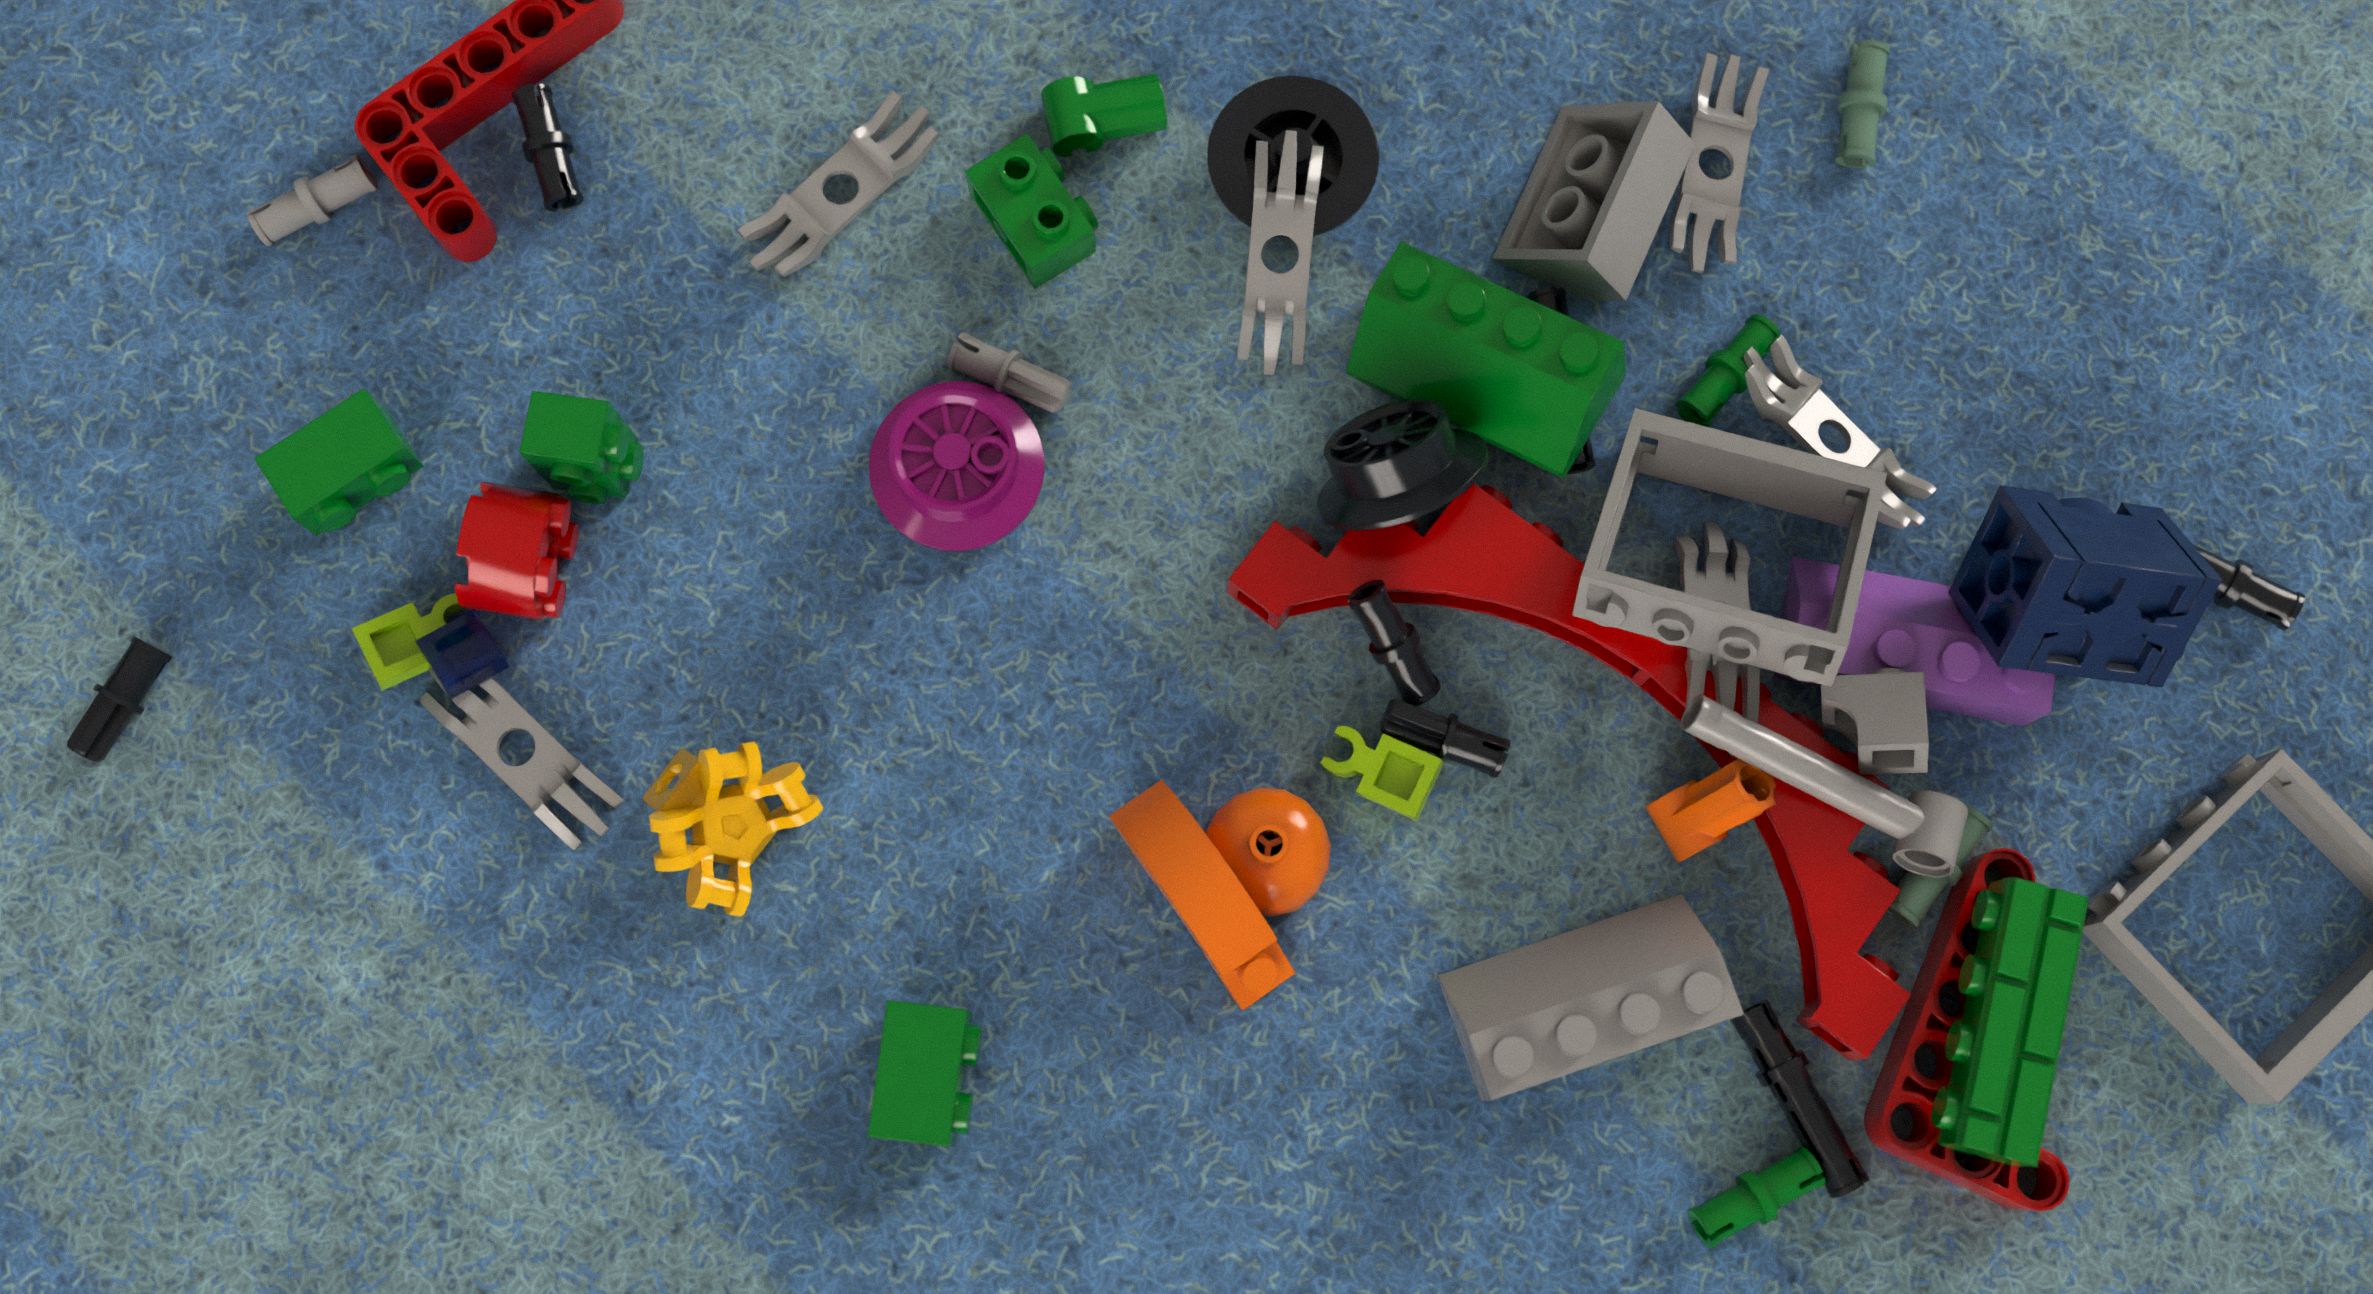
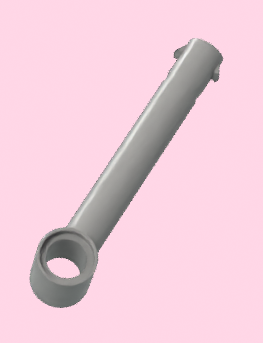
M1702 694L1696 695L1686 707L1681 719V729L1719 749L1728 751L1738 759L1896 838L1897 842L1893 859L1900 867L1927 877H1946L1954 872L1968 816V808L1960 800L1934 791L1914 792L1906 800L1751 719L1742 717L1739 713Z

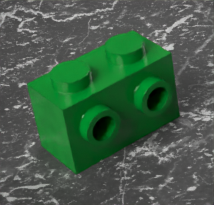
M1028 133L965 170L971 197L1034 289L1096 252L1094 230L1099 227V224L1092 209L1082 196L1079 195L1074 199L1070 196L1061 183L1066 180V177L1057 158L1049 148L1039 151Z
M365 388L254 458L291 517L316 536L323 531H334L345 526L355 517L357 509L377 496H388L399 491L408 484L413 473L424 467L386 408Z
M532 391L519 453L552 488L568 490L567 496L580 502L604 504L606 496L626 498L629 480L637 481L643 466L642 445L637 444L638 439L609 401Z
M887 1000L868 1137L955 1147L957 1133L968 1134L972 1115L973 1094L962 1093L966 1066H977L982 1038V1026L971 1025L972 1012L967 1009Z

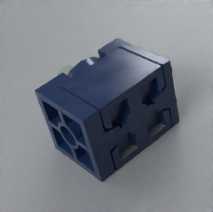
M2000 485L1948 594L1998 667L2018 670L2027 669L2034 672L2163 687L2176 662L2183 655L2186 644L2205 610L2214 600L2216 591L2223 579L2162 508L2121 502L2116 514H2114L2106 504L2090 498H2064L2058 500L2052 492Z

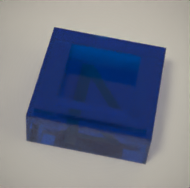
M474 609L415 641L419 651L451 699L509 668L506 657Z

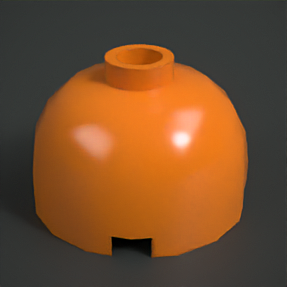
M1260 787L1235 795L1215 812L1205 831L1261 914L1266 917H1276L1297 911L1317 894L1329 871L1331 843L1324 821L1306 800L1283 789ZM1271 836H1274L1276 838L1271 841L1268 840ZM1256 841L1265 848L1264 855L1257 849ZM1279 846V853L1271 856L1272 848Z

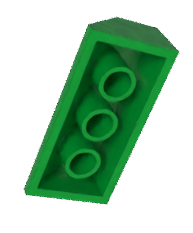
M1400 242L1369 291L1346 367V373L1358 381L1400 401L1407 399L1435 400L1445 407L1452 426L1473 432L1484 441L1564 479L1626 376L1624 341L1406 243Z

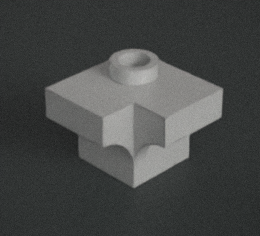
M1882 668L1870 674L1837 675L1832 688L1821 685L1822 728L1837 731L1851 740L1858 755L1859 775L1928 772L1929 739L1924 672H1905L1897 668Z

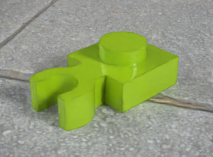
M456 593L439 599L433 606L431 613L420 617L414 603L411 602L351 628L382 691L428 671V668L435 665L436 661L441 659L436 649L437 647L444 644L462 647L473 642L478 637L479 630L475 622L467 623L459 628L450 627L446 624L448 617L452 613L463 608L458 604Z
M1337 726L1334 733L1342 740L1352 743V756L1344 762H1336L1329 757L1323 756L1320 762L1323 767L1331 774L1341 778H1349L1357 774L1363 776L1356 790L1360 796L1418 821L1444 765L1443 760L1384 733L1374 750L1367 746L1366 741L1355 729L1348 726Z

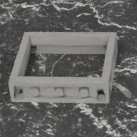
M1635 408L1581 574L1572 616L1593 621L1604 627H1615L1655 638L1665 644L1680 645L1723 657L1730 662L1745 663L1785 674L1799 681L1813 682L1832 688L1848 648L1887 473ZM1644 436L1659 440L1658 445L1640 442V438ZM1637 473L1847 527V535L1824 630L1608 572L1607 567ZM1852 490L1864 493L1865 496L1864 499L1847 496V492Z
M2282 749L2256 758L2247 753L2226 768L2220 775V779L2226 784L2225 787L2212 799L2207 795H2203L2188 805L2175 819L2182 828L2169 841L2166 842L2161 837L2147 845L2132 860L2131 863L2137 871L2123 885L2118 881L2111 882L2088 902L2087 907L2093 914L2084 922L2083 933L2249 1105L2278 1104L2373 1009V943L2269 1047L2253 1060L2121 922L2258 790L2373 904V840Z

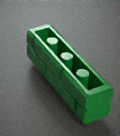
M2007 877L1991 882L1989 890L1983 889L1978 894L1972 911V926L1980 929L1976 954H1969L1966 957L1958 982L1959 992L1967 995L1962 1021L1955 1020L1953 1022L1945 1044L1946 1058L1954 1061L1949 1087L1943 1086L1939 1089L1932 1107V1124L1934 1127L1940 1128L1937 1144L1940 1146L1978 1155L1979 1157L2008 1165L2037 1167L2089 899L2086 896L2057 888H2048L2046 885L2017 877Z

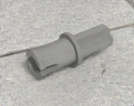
M962 332L957 337V341L963 344L962 347L957 343L952 345L947 360L948 369L958 371L994 387V390L1002 392L1005 395L1011 394L1051 413L1062 410L1071 389L1070 382L1061 376L1024 361L1022 352L1018 350H1012L1010 353L971 337L970 334Z

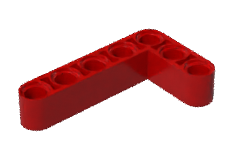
M516 0L375 97L358 112L355 119V132L358 139L425 226L454 259L463 262H474L486 257L493 250L496 243L497 229L483 207L445 160L440 151L513 101L512 93L516 89L528 84L536 85L613 31L621 23L624 15L622 0H595L590 3H582L584 0ZM551 28L546 35L540 38H533L538 31ZM502 62L496 70L483 73L489 65ZM451 97V100L446 105L434 108L439 100ZM401 131L394 141L384 143L390 134ZM437 175L429 186L418 188L419 183L424 178ZM473 219L465 231L459 234H452L454 227L459 222Z
M2000 848L1974 856L1964 862L1960 868L1963 876L1950 890L1911 991L1912 995L1907 1001L1866 1107L1864 1126L1866 1134L1872 1143L1887 1153L2005 1207L2017 1210L2046 1211L2060 1205L2068 1194L2070 1180L2067 1168L2060 1158L2043 1148L2040 1149L2037 1167H2032L2037 1178L2036 1188L2031 1195L2026 1197L2017 1184V1172L2021 1166L2008 1165L1974 1155V1160L1970 1166L1964 1169L1956 1161L1953 1149L1937 1144L1940 1128L1933 1126L1931 1118L1933 1103L1939 1089L1943 1086L1949 1087L1954 1061L1948 1060L1945 1056L1946 1039L1955 1020L1962 1021L1967 995L1959 992L1958 987L1962 965L1970 954L1962 944L1961 933L1965 924L1972 926V911L1978 894L1983 889L1989 890L1984 880L1985 869L1987 866L1994 867L2000 872L2003 879L2017 877L2031 882L2036 880L2033 866L2024 855L2013 849ZM1943 984L1952 987L1959 998V1009L1953 1018L1945 1014L1939 1006L1938 992ZM1920 1044L1928 1046L1936 1058L1935 1072L1928 1079L1919 1073L1914 1062L1915 1051ZM1900 1104L1909 1111L1913 1120L1912 1132L1903 1141L1895 1135L1890 1123L1891 1113Z

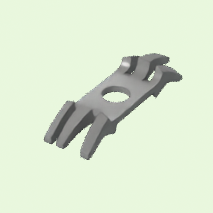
M1706 53L1703 59L1690 105L1692 118L1689 137L1695 143V147L1681 176L1676 206L1670 217V249L1681 253L1685 244L1689 212L1695 214L1689 228L1688 255L1691 271L1702 273L1704 270L1709 239L1715 219L1722 220L1716 236V246L1721 264L1730 265L1736 263L1737 251L1735 240L1742 207H1739L1747 157L1751 134L1757 124L1759 100L1769 72L1767 68L1757 67L1747 87L1738 114H1735L1733 106L1741 57L1732 54L1728 57L1711 107H1708L1717 55ZM1708 149H1716L1723 152L1731 164L1729 176L1721 180L1706 176L1699 166L1701 152Z
M893 90L883 101L874 116L868 122L851 132V139L789 195L783 193L767 213L748 222L737 230L744 240L748 242L780 230L786 225L787 218L791 220L785 230L773 242L749 261L750 264L758 271L779 262L775 269L784 277L819 258L823 248L834 236L894 182L903 176H909L923 160L939 137V133L930 126L910 148L909 146L925 125L930 112L921 106L895 132L877 143L890 126L902 103L901 97ZM837 174L850 175L859 185L855 198L845 204H834L828 201L823 193L826 182ZM808 236L810 239L804 244V239Z
M1286 130L1276 193L1267 192L1268 141H1256L1251 235L1237 359L1248 360L1256 312L1265 313L1264 375H1274L1284 315L1293 316L1292 364L1303 365L1308 284L1324 146L1312 145L1305 195L1295 194L1297 131ZM1277 235L1291 238L1296 243L1299 252L1295 266L1283 273L1269 270L1264 265L1261 257L1265 242Z
M1782 334L1770 345L1776 376L1765 365L1758 352L1751 347L1743 355L1745 364L1749 368L1745 372V378L1753 403L1762 420L1771 419L1776 421L1808 453L1887 473L1877 521L1898 529H1904L1907 525L1918 527L1925 518L1900 500L1892 491L1914 498L1927 499L1937 488L1931 483L1904 471L1897 462L1891 448L1887 447L1880 450L1819 389L1823 381L1798 366L1789 344ZM1820 424L1831 425L1842 434L1845 440L1844 453L1832 452L1823 445L1818 433ZM1848 490L1851 497L1864 499V493Z
M1705 521L1703 524L1705 544L1704 571L1696 570L1699 550L1691 536L1688 534L1674 536V547L1679 557L1680 566L1679 586L1683 587V592L1750 610L1748 588L1750 557L1742 541L1731 538L1729 553L1732 562V573H1726L1728 549L1724 535L1716 522ZM1687 648V659L1685 662L1687 675L1685 709L1696 695H1703L1706 671H1711L1715 685L1716 702L1734 711L1737 673H1740L1743 717L1758 723L1760 668L1745 663L1730 662L1720 656Z
M470 652L459 658L464 667L471 655ZM476 658L468 672L478 685L489 693L483 700L443 666H439L438 663L428 668V671L439 686L467 716L462 721L459 720L428 692H425L419 700L421 704L523 799L532 809L533 813L572 850H575L582 841L549 807L547 803L552 798L601 837L610 829L568 782L573 777H576L615 809L624 800L562 746L512 698L508 691L491 676ZM525 730L533 736L535 741L533 756L522 765H507L501 759L499 753L502 739L511 731Z

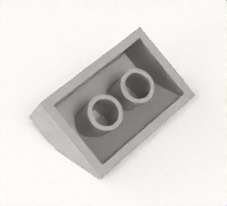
M1659 101L1562 106L1492 259L1496 263L1557 289L1560 287L1564 288L1566 293L1582 300L1626 301L1695 147V143Z

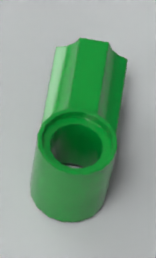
M1157 74L1095 85L1091 80L1084 77H1066L1048 84L1041 92L1051 148L1054 154L1061 157L1073 156L1072 150L1086 148L1087 153L1097 151L1104 145L1105 140L1167 129L1164 96Z

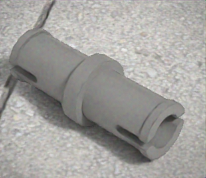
M355 154L346 162L311 180L307 176H303L293 181L294 189L256 209L253 208L247 211V218L260 240L269 247L279 239L314 221L322 225L332 219L331 212L369 192L378 190L377 182L363 159L358 154Z

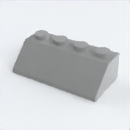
M1682 894L1437 976L1481 1102L1494 1100L1744 1015L1720 949Z

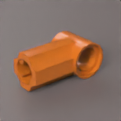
M1737 759L1699 782L1697 779H1694L1648 804L1645 808L1677 863H1680L1729 836L1727 831L1731 828L1748 822L1762 814V811L1775 805L1774 788L1776 783L1770 774Z

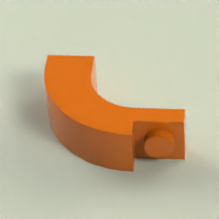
M1162 779L1109 815V818L1139 864L1178 914L1242 1011L1296 973L1276 942L1278 940L1241 882L1194 817Z

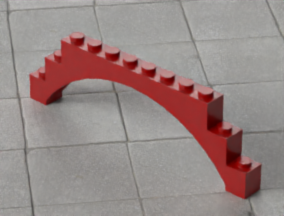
M1474 483L1464 493L1452 500L1424 537L1415 532L1417 525L1413 520L1380 529L1348 530L1327 558L1319 553L1322 548L1309 533L1294 525L1288 530L1275 520L1228 579L1227 593L1276 630H1278L1287 617L1349 606L1347 598L1353 590L1366 582L1377 579L1383 580L1393 603L1437 605L1489 614L1537 629L1587 652L1629 678L1680 722L1685 711L1687 695L1685 662L1687 659V647L1665 644L1655 638L1615 627H1604L1593 621L1572 616L1586 560L1581 562L1563 549V540L1549 527L1538 522H1534L1531 525L1512 511L1513 505L1509 499L1489 485H1483L1480 488ZM1706 671L1703 695L1716 702L1713 675L1711 671ZM1739 675L1737 676L1734 711L1743 717L1741 676ZM1760 682L1758 724L1859 775L1858 755L1856 753L1846 751L1843 754L1823 739L1825 736L1823 729L1813 720L1796 712L1790 715L1770 700L1772 697L1771 692ZM1693 736L1720 768L1738 759L1728 751L1719 749ZM1878 774L1860 775L1890 790L1889 786L1876 778ZM1772 776L1776 783L1774 788L1776 804L1762 811L1763 813L1753 818L1770 851L1787 897L1800 952L1805 1007L1795 1021L1847 1060L1867 1059L1912 995L1896 983L1899 975L1887 963L1871 954L1865 953L1863 957L1857 954L1901 890L1886 879L1888 871L1878 861L1862 852L1856 851L1854 854H1851L1847 851L1850 844L1865 825L1864 822Z

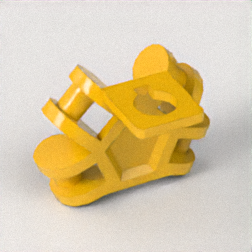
M755 742L738 744L736 752L719 754L716 748L703 749L699 751L698 757L682 748L676 753L643 796V800L656 811L649 815L651 832L658 833L660 850L653 854L655 870L673 872L690 868L686 886V902L688 906L704 909L708 903L724 907L727 915L737 917L744 915L750 902L752 891L750 866L775 833L782 829L801 826L813 820L823 811V805L817 795H808L802 784L806 775L798 762L786 763L762 774L761 756ZM678 774L680 778L672 787V789L667 788L670 782ZM738 779V783L723 785V780ZM779 794L784 805L770 812L762 797ZM688 828L691 831V843H686L685 829ZM713 861L730 865L726 880L714 878Z

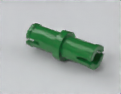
M1751 315L1745 321V325L1723 350H1715L1705 361L1706 371L1688 392L1675 403V406L1678 407L1677 412L1683 420L1708 427L1712 423V419L1734 393H1743L1748 388L1745 372L1749 368L1745 364L1743 355L1753 347L1762 360L1770 352V345L1781 334L1778 327L1771 320L1762 315Z
M1802 1146L1794 1150V1153L1757 1174L1748 1170L1737 1176L1735 1186L1697 1207L1694 1206L1688 1209V1217L1692 1220V1227L1706 1247L1712 1249L1719 1242L1756 1221L1765 1225L1778 1218L1777 1210L1815 1188L1818 1189L1824 1186L1826 1180L1820 1174L1823 1171L1815 1157L1807 1148Z

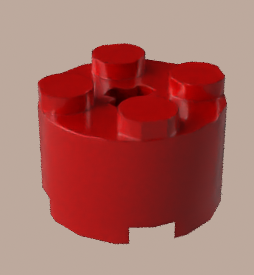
M482 481L480 487L483 496H470L457 544L456 555L466 557L468 569V583H455L458 604L463 608L542 620L545 616L558 618L563 610L566 594L565 581L557 580L561 558L569 560L574 558L579 536V524L570 522L571 500L565 499L558 493Z

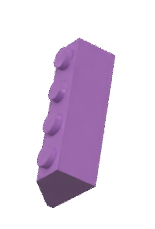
M1792 556L1789 564L1782 619L1824 630L1839 565ZM1865 570L1848 648L1837 675L1870 674L1882 668H1897L1905 672H1924L1926 708L2020 726H2026L2051 713L2055 674L2028 671L2027 669L2018 670L1998 667L1948 594L1951 586ZM1774 672V679L1821 687V684L1799 681L1788 675Z

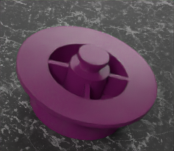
M953 381L934 384L922 388L903 399L889 412L875 434L869 455L871 488L875 500L887 520L909 539L923 546L943 551H968L982 548L1010 534L1025 520L1033 509L1039 497L1044 479L1045 462L1041 439L1027 413L1002 392H998L989 386L972 382Z

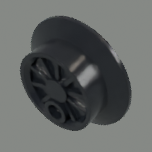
M1282 76L1253 84L1237 94L1224 107L1211 130L1207 150V164L1212 185L1219 199L1238 220L1251 227L1256 141H1268L1267 192L1276 193L1286 130L1297 131L1295 194L1305 195L1312 145L1324 146L1313 236L1324 234L1341 226L1352 218L1364 205L1372 192L1378 173V141L1366 113L1348 94L1318 79L1302 76ZM1277 235V236H1276V237H1282V238H1289V237L1283 236V235Z
M1407 399L1367 411L1338 429L1324 447V457L1332 477L1325 483L1319 493L1317 500L1319 513L1326 523L1344 530L1380 529L1419 518L1451 502L1479 479L1489 460L1486 443L1479 435L1473 432L1453 429L1445 407L1435 400Z

